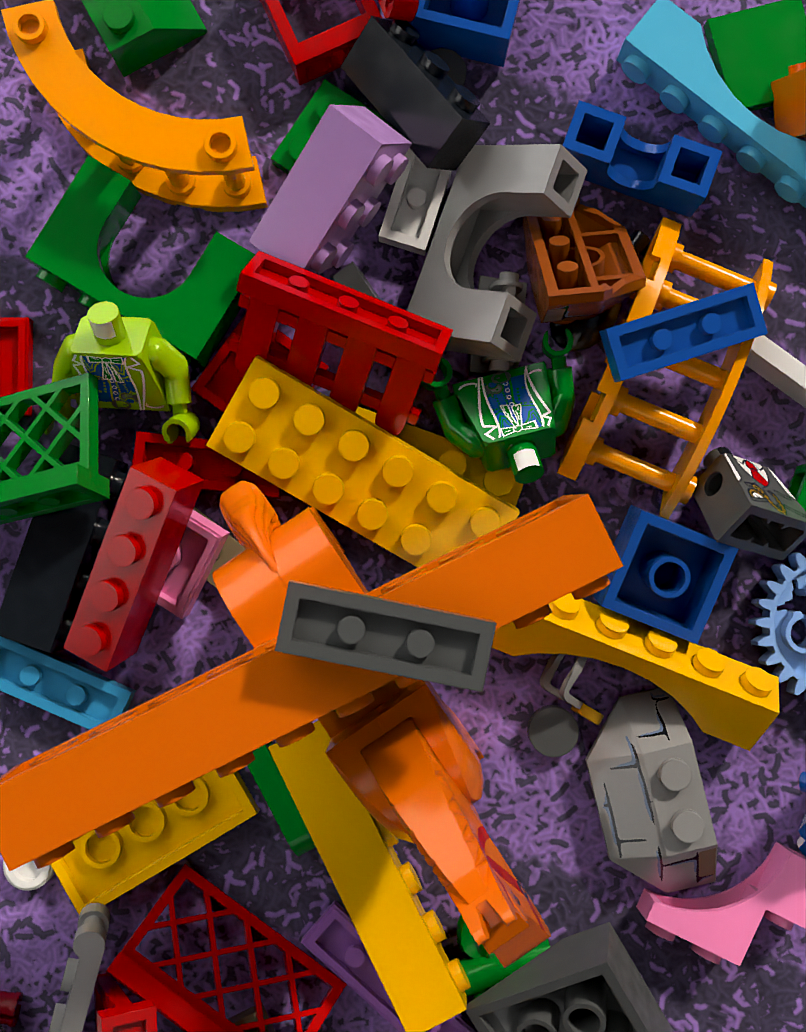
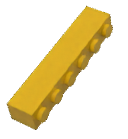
M318 720L313 723L315 730L301 740L282 748L275 743L269 746L268 749L405 1032H426L467 1010V995L465 991L471 988L469 979L458 958L449 961L440 943L447 939L443 926L433 909L425 912L417 896V893L423 890L419 878L409 861L403 865L401 864L393 848V845L399 843L398 838L367 811L325 754L331 738Z

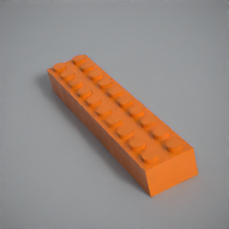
M589 494L563 495L364 595L493 620L497 623L496 629L511 622L514 623L516 629H521L550 615L552 611L548 604L567 594L572 593L574 599L578 600L604 589L610 584L607 574L623 567V564ZM276 637L16 765L0 777V853L9 871L32 860L38 869L48 866L75 849L73 841L84 834L95 830L98 838L108 836L131 823L136 818L133 811L153 800L156 801L159 808L168 806L194 791L196 787L193 781L213 770H216L220 778L233 774L255 760L253 751L273 740H276L280 748L291 745L315 730L312 723L315 719L336 710L339 718L346 717L371 704L375 700L371 693L372 691L394 680L398 688L409 686L419 680L275 651Z

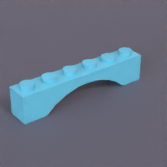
M656 0L624 40L616 59L622 64L621 67L624 74L633 82L638 84L645 82L658 92L661 102L670 111L677 114L683 112L698 124L699 132L707 140L713 143L722 142L736 153V159L744 169L752 173L760 172L775 184V191L781 198L790 203H800L806 208V141L778 131L749 111L732 94L718 74L706 48L701 24L672 1Z

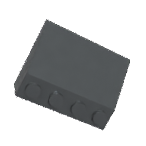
M610 922L561 939L469 1002L466 1010L478 1032H674Z

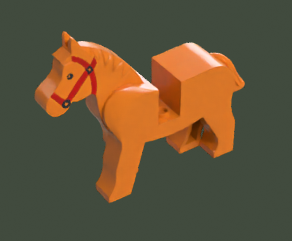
M240 481L222 493L219 505L222 515L235 538L246 550L213 571L212 576L225 605L254 648L278 637L290 580L359 594L368 592L344 554L345 550L314 507L306 508L281 525L274 508L255 484ZM394 680L372 691L371 693L375 700L351 715L339 718L336 710L319 717L318 720L331 738L325 754L361 804L381 825L398 839L417 845V849L421 855H424L425 861L433 868L434 874L437 875L440 883L445 887L458 908L478 946L482 944L489 955L494 953L502 966L506 968L551 937V933L543 918L489 837L473 805L483 795L484 780L479 760L484 758V755L459 718L439 697L430 682L419 680L409 686L398 688Z

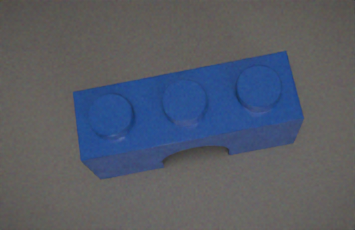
M579 100L562 146L588 170L584 180L690 218L707 197L723 151L676 134L666 144L642 142L625 131L623 126L627 117Z

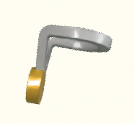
M552 654L540 677L541 687L570 704L572 711L599 726L604 715L569 694L570 689L584 668L587 657H576L573 667L563 680L559 690L551 685V680L566 654Z

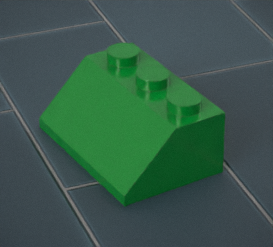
M81 0L123 77L207 33V29L191 0Z

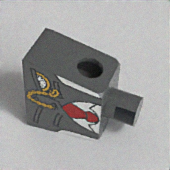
M726 447L713 449L705 456L703 465L706 470L698 478L693 495L715 540L778 560L785 559L806 538V511L769 468L734 456Z

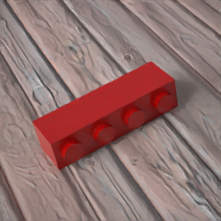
M163 457L130 466L64 644V649L105 672H108L137 653L205 481L204 479Z

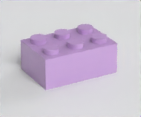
M330 104L249 242L266 254L313 273L321 274L333 266L339 268L347 260L354 248V244L350 240L358 227L367 226L378 212L381 202L377 198L387 183L390 185L395 183L405 170L409 159L404 155L412 143L364 106Z

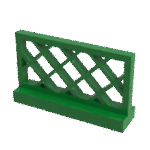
M88 372L0 397V447L12 430L21 438L5 460L0 456V525L110 499V479L98 474V378ZM80 393V405L70 419L67 420L59 411L71 395ZM38 404L42 410L25 431L17 423L30 406ZM55 419L63 428L48 449H46L38 440ZM76 437L80 440V461L64 465L58 459ZM33 448L42 457L28 475L22 476L16 470Z

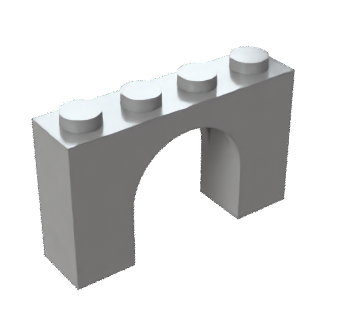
M561 144L474 145L458 167L407 309L411 313L453 329L446 351L517 362L521 361L537 313L509 292L475 289L473 281L474 268L478 255L486 241L507 222L524 216L571 218L588 170Z

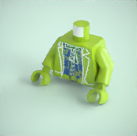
M104 301L91 306L87 315L80 319L76 333L65 337L54 359L52 383L89 372L98 378V408L171 411L172 408L173 416L162 427L163 438L167 443L172 444L178 438V424L184 428L186 442L189 443L198 433L200 421L187 407V403H192L188 362L185 356L166 339L162 338L154 321L141 317H121L117 305L113 302ZM80 393L71 395L59 411L67 420L70 419L76 410L71 406V399H76L79 406ZM55 419L44 432L46 435L53 430Z

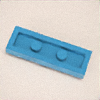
M0 636V691L87 729H91L128 710L136 690L52 653Z

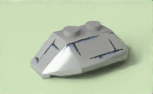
M660 687L618 697L612 707L613 710L603 724L585 758L609 859L666 893L716 882L718 844L694 745L673 697Z

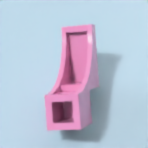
M776 842L767 858L755 872L728 890L706 897L677 898L658 894L644 888L636 907L647 921L645 927L659 937L673 942L677 935L693 943L691 949L712 963L720 964L723 958L740 966L763 916L789 931L792 930L794 923L806 929V856Z

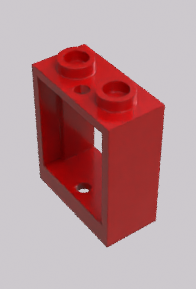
M260 0L299 85L340 68L371 16L382 18L374 0H355L361 13L360 16L298 43L279 0Z

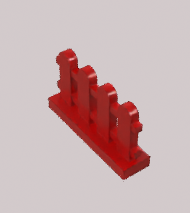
M258 251L240 272L236 291L241 293L238 306L247 309L241 335L234 333L228 345L229 350L237 353L235 367L238 372L244 376L256 356H260L311 387L317 385L331 391L329 395L331 399L353 412H356L360 403L378 410L375 424L392 435L401 433L406 422L416 426L422 409L413 406L422 381L432 384L453 329ZM279 323L295 329L289 355L273 349ZM327 342L344 349L336 374L319 367ZM374 361L392 368L384 394L366 387Z

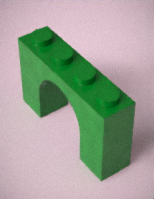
M88 155L25 257L39 268L36 274L38 279L61 293L68 286L82 294L77 302L87 309L96 303L108 301L117 305L121 317H141L154 321L162 338L166 339L185 356L188 366L191 361H194L205 368L241 309L238 306L241 293L236 291L239 275L255 254L216 231L190 275L175 290L153 298L135 297L120 291L114 284L110 273V251L114 240L142 196L131 180Z

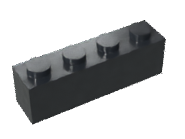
M69 444L58 460L64 465L79 462L80 447ZM98 453V474L110 479V499L32 517L0 608L1 637L48 653L64 650V644L93 569L98 550L101 547L110 523L109 518L115 501H118L127 477L125 473L128 466L127 463Z

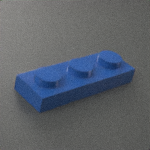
M753 282L599 331L615 383L766 335L768 331Z

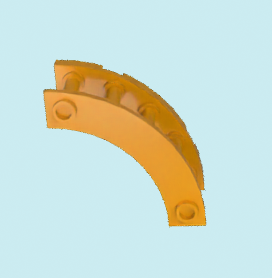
M43 0L1 10L8 37L27 75L37 90L56 111L70 134L90 157L131 180L136 189L142 194L171 205L179 204L211 212H243L268 208L256 156H251L242 116L224 119H191L159 113L140 106L117 93L91 71L85 51L83 49L74 50L62 26L54 0Z
M663 217L641 262L646 276V286L630 296L634 301L626 320L622 319L620 324L652 315L653 309L660 312L662 308L671 309L699 300L673 289V283L665 280L667 272L672 274L674 270L725 291L754 282L763 313L769 306L777 288V284L771 281L773 262L764 258L752 279L683 251L684 245L677 243L682 224ZM754 338L729 346L721 368L695 357L665 367L713 387L698 423L628 394L629 388L622 386L623 381L614 383L606 356L604 362L607 363V366L596 388L601 394L593 391L590 392L564 447L557 473L576 481L584 463L593 466L597 462L663 490L659 516L669 519L677 504L682 503L686 505L694 493L698 480L694 474L730 402ZM619 413H622L688 441L673 471L670 472L603 444L604 438L598 435L608 414L617 417Z

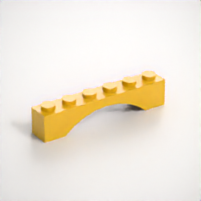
M572 593L549 603L548 605L552 613L532 625L516 629L514 623L511 622L495 630L492 648L511 656L537 653L569 654L593 658L625 668L650 680L673 696L693 717L702 732L748 751L752 749L780 713L779 677L767 673L761 668L749 666L719 654L711 648L699 646L587 600H575Z

